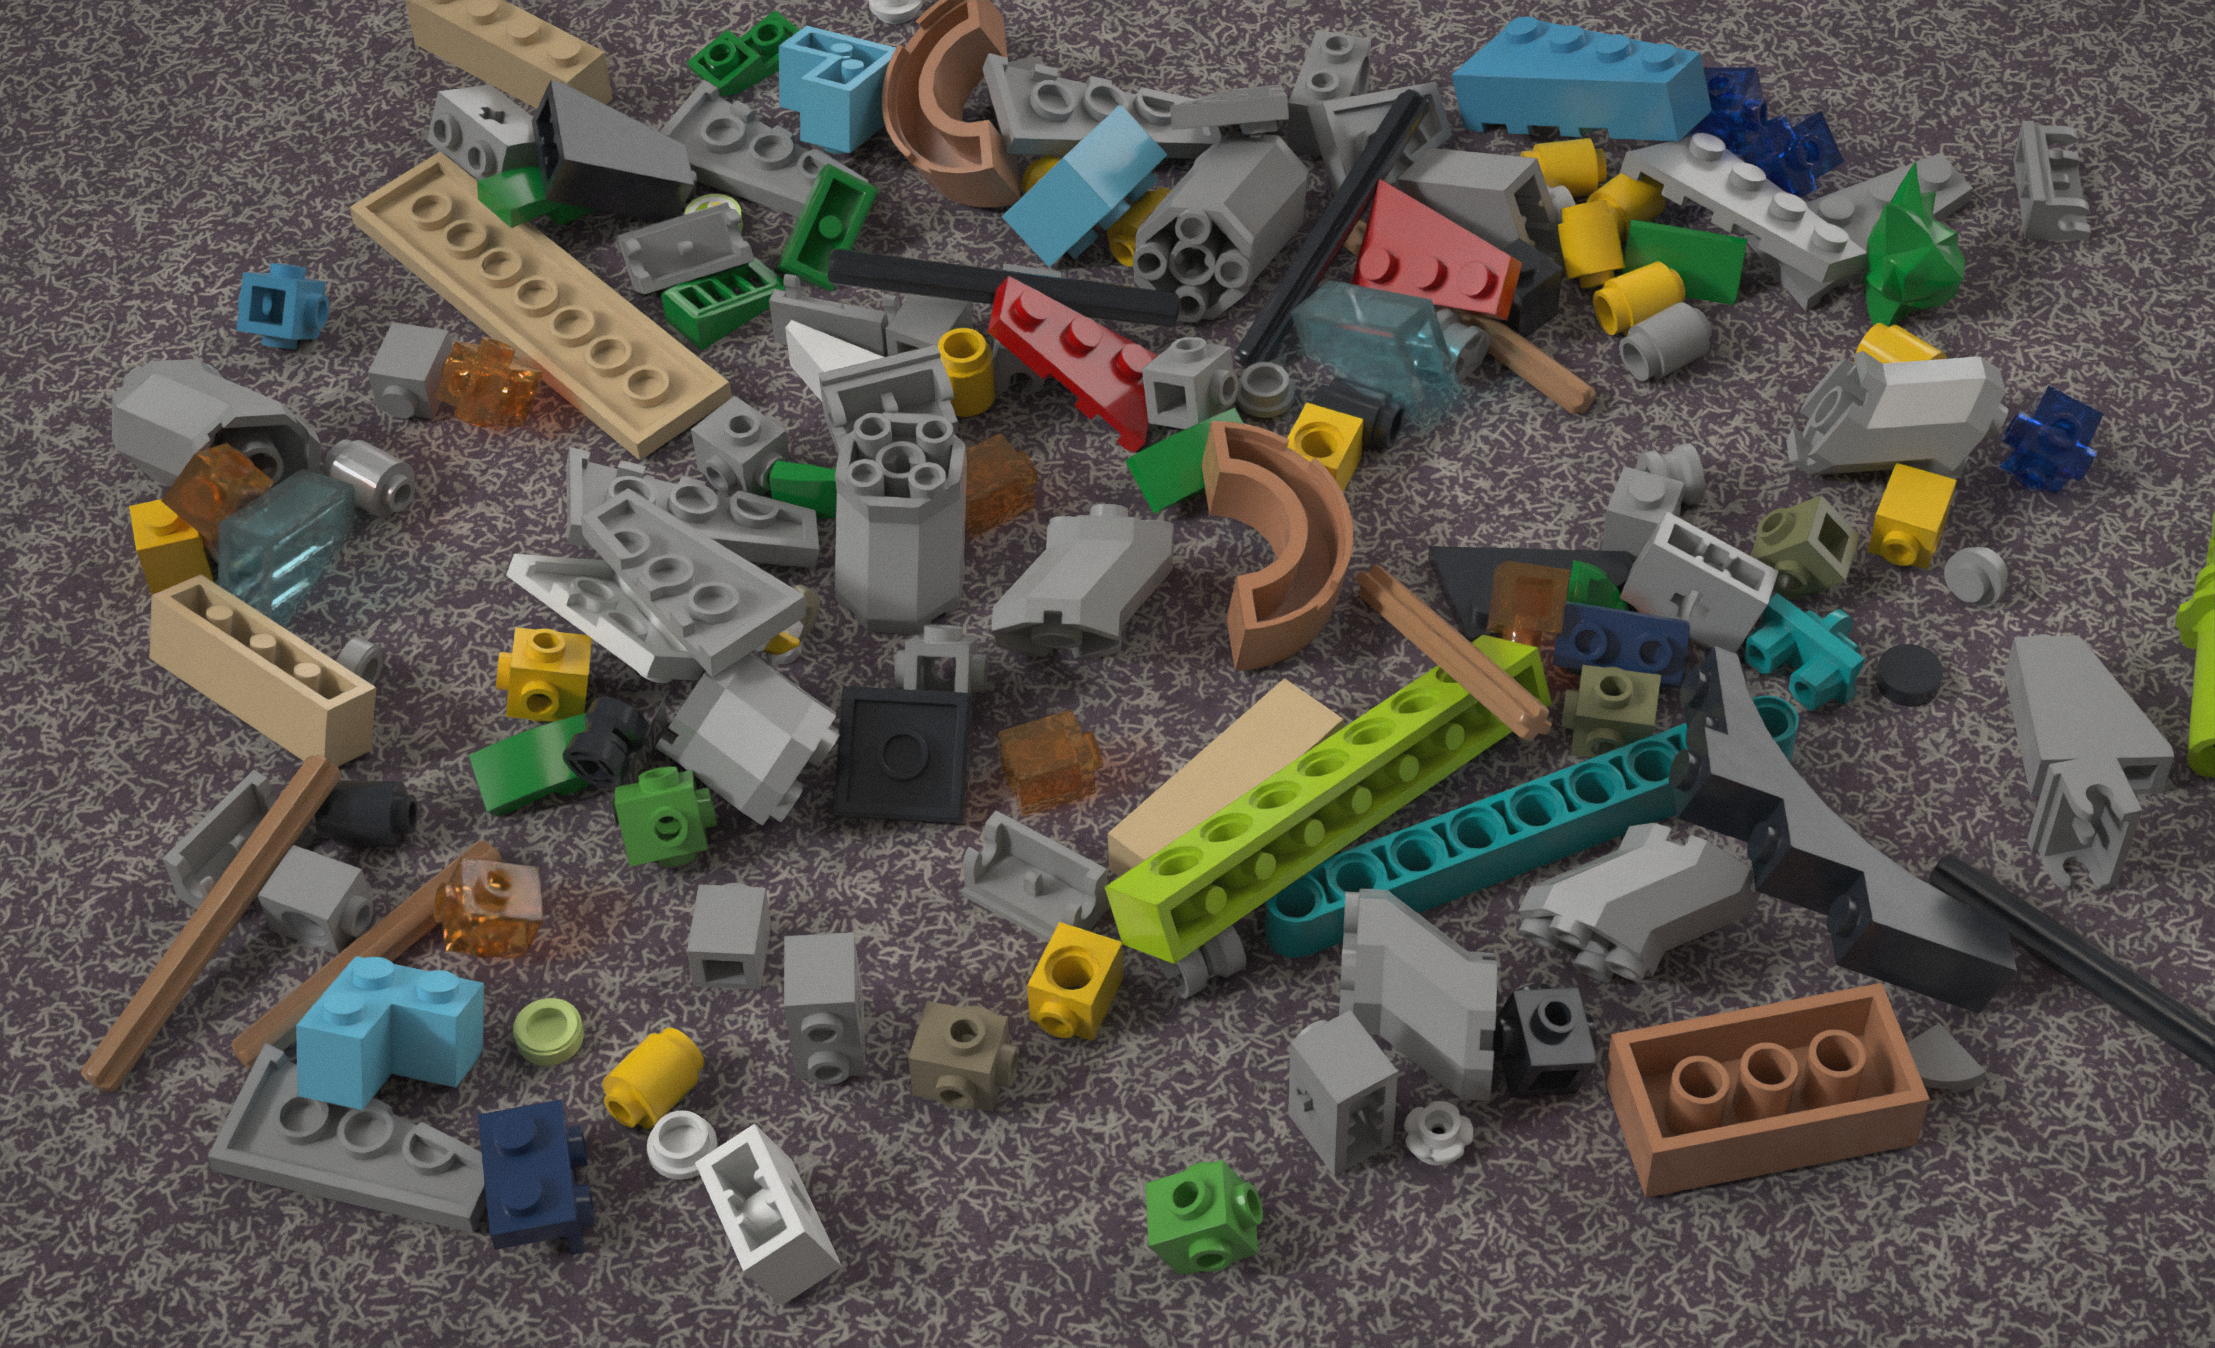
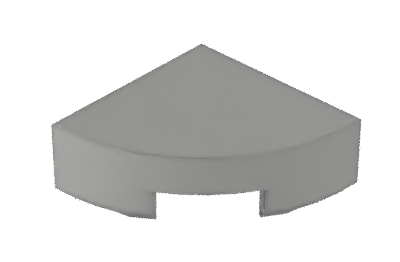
M1940 1023L1907 1042L1924 1086L1949 1089V1093H1959L1975 1088L1983 1083L1986 1071Z

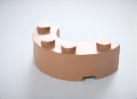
M939 0L916 20L920 28L905 48L901 45L896 47L890 59L882 88V113L886 129L902 154L927 183L944 197L957 203L974 207H1000L1015 204L1021 198L1017 154L1007 153L1003 137L989 120L971 123L962 121L963 109L973 88L985 77L982 68L988 53L1007 57L1004 17L990 0Z
M1211 421L1201 464L1209 515L1234 518L1255 528L1271 544L1277 558L1276 561L1261 571L1236 577L1226 617L1235 671L1251 670L1280 662L1296 654L1311 643L1327 625L1338 602L1353 547L1352 517L1345 496L1329 471L1316 458L1309 462L1300 454L1288 448L1289 439L1252 425L1227 421Z

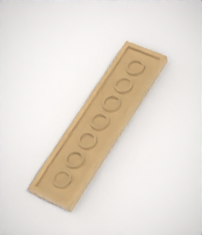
M441 151L350 206L353 223L638 460H642L732 398L728 380L530 222L510 228L478 200L477 180Z

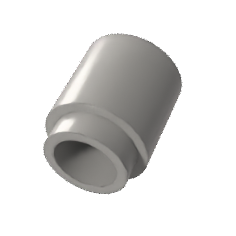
M1677 302L1631 327L1628 331V336L1620 341V355L1626 368L1638 380L1645 381L1651 377L1660 380L1707 354L1710 344L1711 327L1706 316L1699 309L1692 308L1684 302Z
M342 440L331 448L324 460L323 477L330 484L332 491L377 517L388 518L393 512L404 510L413 499L415 483L412 467L364 440Z

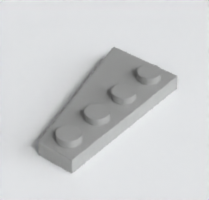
M988 53L982 68L1008 154L1066 155L1120 104L1167 154L1165 158L1196 159L1222 138L1218 126L1172 130L1170 106L1179 105L1186 101H1194L1195 99L1143 87L1140 88L1138 94L1123 92L1118 87L1112 85V80L1090 76L1087 83L1058 77V68L1035 64L1032 71L1010 67L1008 66V57Z
M706 80L700 83L660 131V133L686 145L691 170L696 172L697 182L799 217L820 170L827 163L869 183V180L817 148L810 151L802 148L795 143L794 134L777 125L771 129L755 119L754 110L737 100L731 104L719 97L718 88Z
M1279 85L1221 90L1208 94L1206 97L1195 98L1194 101H1186L1179 105L1170 106L1172 130L1239 124L1243 134L1277 131V120L1289 119L1287 94Z
M1697 133L1693 136L1682 138L1679 142L1669 141L1626 152L1620 169L1621 173L1635 181L1643 178L1644 174L1664 184L1661 195L1681 206L1688 199L1697 202L1714 212L1711 223L1729 233L1734 231L1746 235L1755 234L1760 237L1758 249L1821 284L1861 272L1868 252L1851 241L1846 231L1836 225L1825 222L1810 211L1801 198L1786 193L1768 180L1763 170L1755 165L1745 163L1727 150L1724 142L1719 138L1706 133Z
M1941 153L1916 162L1921 194L1936 191L1933 218L1938 222L1942 221L1970 202L1972 186ZM1913 163L1806 203L1807 208L1825 222L1842 228L1846 231L1851 241L1866 251L1868 237L1874 224L1878 221L1884 206L1890 203ZM1744 234V238L1748 239L1747 243L1805 311L1820 303L1821 297L1837 286L1842 288L1858 277L1857 273L1821 284L1758 249L1760 237L1755 234ZM1865 259V262H1864V264H1863L1862 269H1864L1865 266H1866V259Z
M569 447L566 464L568 544L592 547L583 537L581 516L628 488L749 562L768 563L781 567H816L820 550L816 510L743 491H737L731 498L716 495L712 489L705 486L706 482L681 476L679 484L665 482L644 476L646 466L620 460L618 469L589 462L591 452Z
M628 488L581 516L583 537L711 677L717 675L806 617L805 595Z
M267 1043L264 1044L208 1155L214 1172L470 1233L475 1232L487 1205L482 1153L423 1122L415 1125L393 1114L390 1105L374 1097L363 1110L298 1096L297 1065L287 1060L285 1052Z

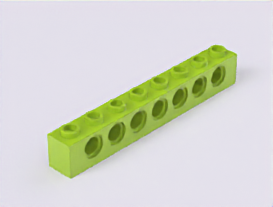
M1482 635L1471 642L1546 707L1552 704L1537 647L1487 635ZM1435 666L1105 886L1123 945L1176 964L1511 733L1512 730L1440 666Z

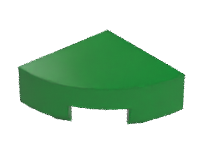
M1573 560L1566 601L1629 611L1626 602L1620 599L1621 593L1617 586L1603 570L1594 565Z

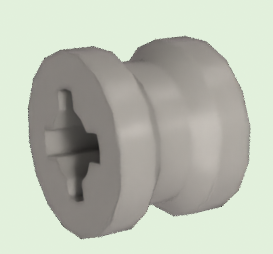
M1443 309L1437 312L1423 328L1416 345V357L1427 365L1433 366L1438 364L1443 368V373L1447 378L1455 383H1460L1481 365L1488 351L1490 336L1487 331L1478 326L1467 327L1464 325L1461 316L1453 310Z
M1691 443L1675 445L1671 453L1661 455L1653 450L1639 454L1637 470L1684 482L1682 502L1687 505L1702 502L1705 495L1704 472L1700 457Z

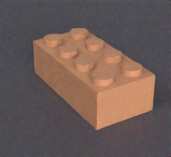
M1882 983L1611 1034L1604 1079L1645 1198L1917 1145L1930 1100Z

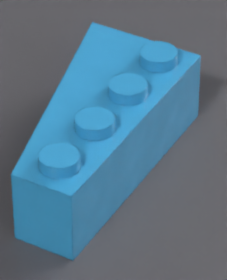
M1517 17L1509 22L1504 30L1451 75L1463 126L1476 132H1484L1487 128L1486 123L1506 124L1508 134L1527 135L1533 130L1532 125L1557 126L1561 136L1581 137L1582 134L1591 133L1599 129H1608L1609 138L1679 142L1711 112L1700 52L1675 48L1670 44H1655L1630 39L1620 34L1610 35L1585 30L1575 25L1565 26L1539 21L1534 17Z

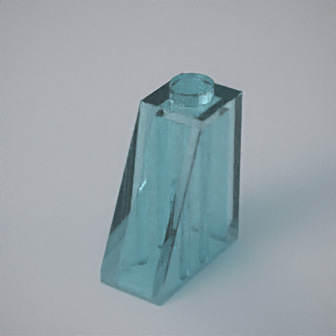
M1329 280L1291 311L1304 351L1309 359L1336 376L1392 393L1393 400L1405 404L1404 418L1422 430L1428 432L1465 399L1432 299Z
M301 469L219 522L218 586L287 629L353 536L355 485Z

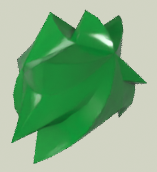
M1916 160L1902 180L1890 203L1884 206L1878 221L1874 224L1868 237L1866 266L1859 284L1866 286L1867 309L1873 326L1877 323H1883L1890 327L1896 325L1899 319L1904 318L1909 313L1943 306L1956 296L1961 281L1964 280L1966 258L1958 247L1959 233L1933 218L1936 191L1921 194Z

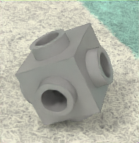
M1185 337L1174 341L1167 350L1142 369L1148 422L1151 424L1187 429L1225 412L1237 402L1238 379L1233 371L1231 347L1207 344L1204 339L1199 337Z
M735 395L691 429L698 471L703 473L708 481L721 492L725 493L728 491L734 495L737 491H743L761 496L766 491L771 490L769 477L775 461L790 462L789 437L783 425L775 417L761 414Z
M925 625L924 635H914L905 642V650L897 651L895 660L896 688L972 693L974 695V702L976 692L986 693L988 655L978 654V638L962 637V627ZM948 657L955 662L956 674L954 678L943 679L937 675L935 671L937 658Z

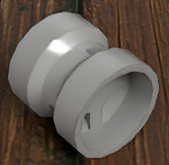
M1233 925L1223 930L1176 964L1156 957L1162 973L1168 980L1180 973L1183 974L1185 983L1175 988V990L1184 999L1204 990L1207 981L1218 975L1227 978L1246 967L1244 948Z

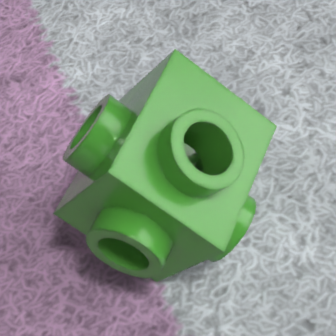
M672 766L655 768L638 776L639 782L615 787V808L630 867L658 861L662 867L682 865L694 860L698 856V851L708 849L706 828L718 826L710 789L707 787L697 790L693 770L678 773L677 768Z
M1223 1160L1196 1163L1189 1166L1184 1172L1145 1183L1148 1246L1178 1274L1220 1271L1229 1267L1234 1261L1259 1254L1257 1225L1261 1224L1263 1220L1260 1197L1255 1187L1250 1182L1245 1183Z

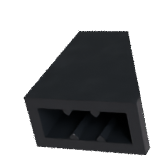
M550 80L531 121L545 200L657 222L678 217L684 204H689L693 200L697 186V175L694 170H691L686 145L562 82Z

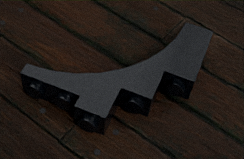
M1714 646L1700 667L1692 668L1688 672L1680 690V702L1684 705L1688 731L1686 736L1688 750L1682 749L1676 755L1669 772V785L1673 788L1677 819L1748 843L1747 855L1752 862L1757 892L1827 915V929L1831 934L1837 966L1979 1014L2017 971L2006 921L1959 902L1915 877L1870 845L1834 813L1793 768L1766 729L1748 692L1738 654Z

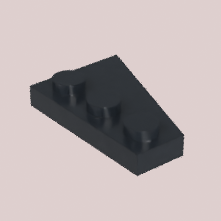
M1429 546L1428 560L1459 631L1470 642H1473L1482 635L1513 641L1557 631L1561 607L1567 600L1573 560L1585 562L1603 570L1617 586L1620 593H1622L1633 566L1627 551ZM1626 602L1629 611L1638 612L1633 605Z

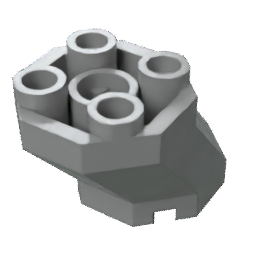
M1229 131L1196 158L1193 167L1139 226L1136 233L1135 254L1133 256L1134 282L1140 288L1169 291L1178 294L1180 301L1178 320L1180 321L1214 320L1249 292L1252 282L1303 225L1306 217V190L1308 187L1309 169L1279 136L1262 134L1261 138L1245 137V134L1242 132Z
M1864 351L1854 354L1856 365L1846 358L1836 362L1806 398L1800 413L1808 417L1809 420L1803 433L1792 427L1786 440L1789 462L1808 475L1893 470L1895 464L1900 463L1956 479L1967 463L1968 454L1983 438L1989 439L2001 429L2007 418L2009 410L2001 404V400L2006 392L2001 371L1981 356L1882 364Z
M200 359L150 361L144 367L132 369L124 377L123 386L112 395V440L116 450L152 479L181 492H191L193 497L218 507L221 515L235 512L247 516L254 522L279 521L294 510L292 502L303 492L307 498L319 487L321 443L316 432L281 402L221 378L220 373L213 366L203 363Z
M867 413L855 421L854 431L841 438L835 472L837 489L835 594L836 601L846 611L849 608L857 616L858 622L868 632L919 634L924 631L925 625H932V620L945 612L947 616L960 608L965 575L966 444L954 434L953 425L944 417L926 414Z
M1116 504L1094 505L1091 507L1090 515L1051 518L1050 524L1047 527L1046 550L993 606L991 632L995 636V646L1022 655L1046 657L1051 648H1071L1074 658L1094 659L1121 652L1122 627L1173 570L1174 524L1164 520H1142L1136 517H1128L1129 510L1124 506Z
M750 652L713 677L705 671L668 727L678 734L677 738L674 739L667 733H664L655 748L676 761L687 771L693 770L695 777L742 813L763 826L769 816L779 822L784 820L803 791L801 789L803 783L796 779L807 761L819 767L840 734H838L839 729L831 724L836 717L835 711L812 697Z
M1657 823L1629 826L1617 851L1531 886L1518 910L1524 919L1518 932L1524 939L1548 950H1555L1557 947L1565 953L1576 957L1573 967L1577 971L1604 983H1610L1614 973L1633 981H1642L1643 977L1654 975L1664 952L1752 914L1761 893L1756 891L1755 883H1752L1755 874L1751 867L1711 842L1689 835L1685 846L1667 841L1672 828Z
M1360 888V892H1346L1339 1015L1351 1010L1368 1034L1383 1037L1460 1099L1489 1101L1494 1051H1492L1493 1031H1495L1496 953L1468 952L1388 890Z

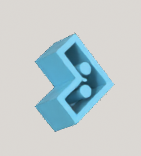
M805 26L779 45L780 107L800 112V141L822 146L829 153L845 154L851 153L884 127L885 123L882 113L883 81L890 59L896 48L810 26Z
M1120 104L1020 198L1002 218L1048 267L1056 262L1065 252L1075 259L1099 237L1092 229L1093 226L1098 223L1106 231L1130 208L1129 204L1123 199L1125 196L1134 203L1158 181L1151 171L1167 154Z
M355 956L296 1025L298 1096L363 1110L391 1074L456 1088L478 1060L483 1049L484 983L459 978L448 971H425L396 965L381 957L363 958Z

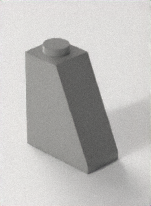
M1430 148L1397 179L1402 192L1500 250H1503L1520 238L1539 252L1550 256L1559 266L1564 262L1557 227L1559 222L1537 158Z
M2046 634L2031 637H2014L2004 676L2030 796L2040 797L2049 764L2111 752L2115 753L2134 794L2162 793L2174 759L2172 746L2079 635L2050 636Z

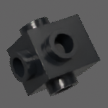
M1530 984L1513 991L1496 1016L1492 1051H1494V1057L1502 1061L1510 1098L1574 1094L1598 1063L1594 1050L1596 1045L1595 1024L1591 1015L1584 1012L1579 989H1552L1548 984Z

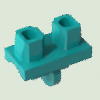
M1779 593L1769 599L1762 614L1761 624L1747 638L1744 653L1745 661L1761 674L1771 673L1785 661L1797 669L1791 674L1788 689L1792 693L1793 698L1809 711L1818 708L1833 698L1842 705H1845L1856 697L1858 691L1854 689V684L1865 658L1858 654L1860 646L1848 638L1853 627V619L1848 614L1839 609L1831 612L1823 619L1812 610L1804 613Z

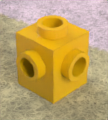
M515 627L512 653L499 652L495 690L508 691L506 717L529 719L536 722H555L584 714L592 638L588 635L563 633L552 629L535 630Z

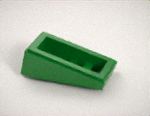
M754 257V261L680 283L663 292L661 296L665 320L702 351L770 308L769 300L774 290L786 291L784 280ZM755 275L765 286L756 288L747 280ZM738 287L744 293L737 295L732 289ZM722 297L724 301L719 302L716 299Z

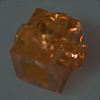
M482 337L480 344L455 342L451 353L442 365L441 381L435 397L456 407L454 416L468 424L487 428L488 425L520 427L528 417L544 372L514 358L516 349L502 341Z
M461 857L449 882H442L435 896L434 919L437 923H443L445 951L472 954L479 958L500 957L513 959L525 957L544 922L539 867L502 863L486 858L471 859Z

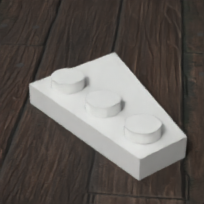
M525 554L513 555L506 576L635 669L644 678L657 683H669L672 679H700L704 668L605 560Z

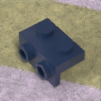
M1566 601L1561 607L1552 665L1567 667L1570 673L1579 676L1582 674L1583 665L1603 668L1617 667L1626 671L1661 675L1659 688H1666L1668 685L1681 686L1689 648L1688 640L1691 625L1685 620Z
M562 1099L477 1114L489 1231L494 1250L566 1237L571 1255L585 1253L582 1228L595 1226V1214L589 1184L577 1186L575 1168L588 1166L586 1144L582 1125L569 1126Z

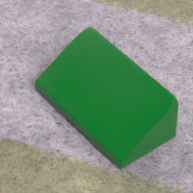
M827 163L820 170L774 271L784 275L798 276L800 281L832 292L835 285L828 282L827 276L829 256L832 250L836 248L852 250L879 188Z
M1631 219L1624 256L1625 268L1622 269L1621 275L1659 261L1669 269H1674L1680 275L1685 287V297L1734 305L1742 278L1748 239Z

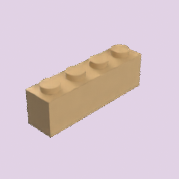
M405 0L414 41L417 46L535 108H538L550 80L562 82L605 105L613 99L604 51L505 0Z
M198 575L152 595L149 654L151 660L304 762L310 756L320 755L328 759L336 767H339L371 751L376 698L375 686L203 575Z
M1284 678L1108 833L1109 869L1119 877L1341 730L1343 728V718Z

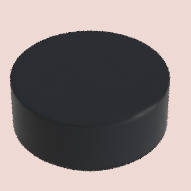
M1914 644L1896 645L1882 654L1876 673V685L1881 694L1895 704L1908 707L1921 706L1929 703L1937 696L1943 677V666L1933 652L1922 646Z

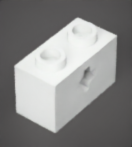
M755 1124L695 1162L743 1271L781 1305H784L842 1267L792 1159Z

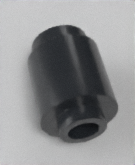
M1336 376L1329 386L1322 384L1318 388L1312 403L1363 419L1362 447L1372 451L1377 446L1386 449L1392 448L1401 430L1405 414V404L1393 400L1392 393Z
M339 780L315 814L316 830L320 838L332 839L336 845L399 847L402 845L404 834H413L416 829L418 819L417 800L414 795L407 794L406 787L401 781Z

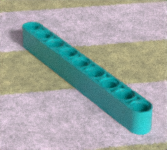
M1763 695L1753 697L1752 700L1766 729L1791 763L1799 723L1796 709L1788 701L1777 696ZM1684 723L1329 857L1265 901L1264 935L1267 944L1274 952L1284 957L1299 958L1342 943L1344 939L1346 892H1360V888L1388 890L1415 912L1421 913L1626 834L1629 826L1656 823L1677 815L1673 788L1669 785V772L1676 755L1682 749L1688 750L1686 746L1687 724ZM1289 916H1300V917H1299V918H1292V917H1289Z

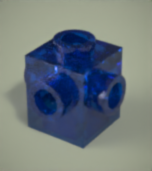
M1703 67L1711 112L1690 131V136L1697 133L1710 134L1722 140L1725 148L1734 155H1750L1758 132H1764L1768 120V106L1766 99L1763 98L1758 68Z
M1822 110L1790 119L1787 114H1782L1767 120L1755 128L1758 137L1738 148L1745 163L1757 166L1764 171L1768 180L1786 193L1793 194L1799 198L1812 193L1820 187L1816 180L1817 178L1844 163V159Z
M2048 385L2031 404L2027 412L2019 409L2009 423L2001 442L2010 447L2000 467L2014 474L2022 485L2036 491L2048 490L2057 494L2071 478L2080 482L2092 465L2097 449L2090 446V443L2104 414Z

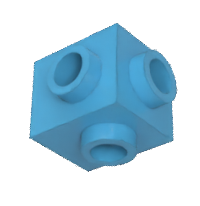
M271 263L270 273L243 272L238 299L239 312L236 331L262 335V345L286 349H297L298 339H317L320 329L326 325L329 316V300L325 295L326 281L305 278L306 267Z

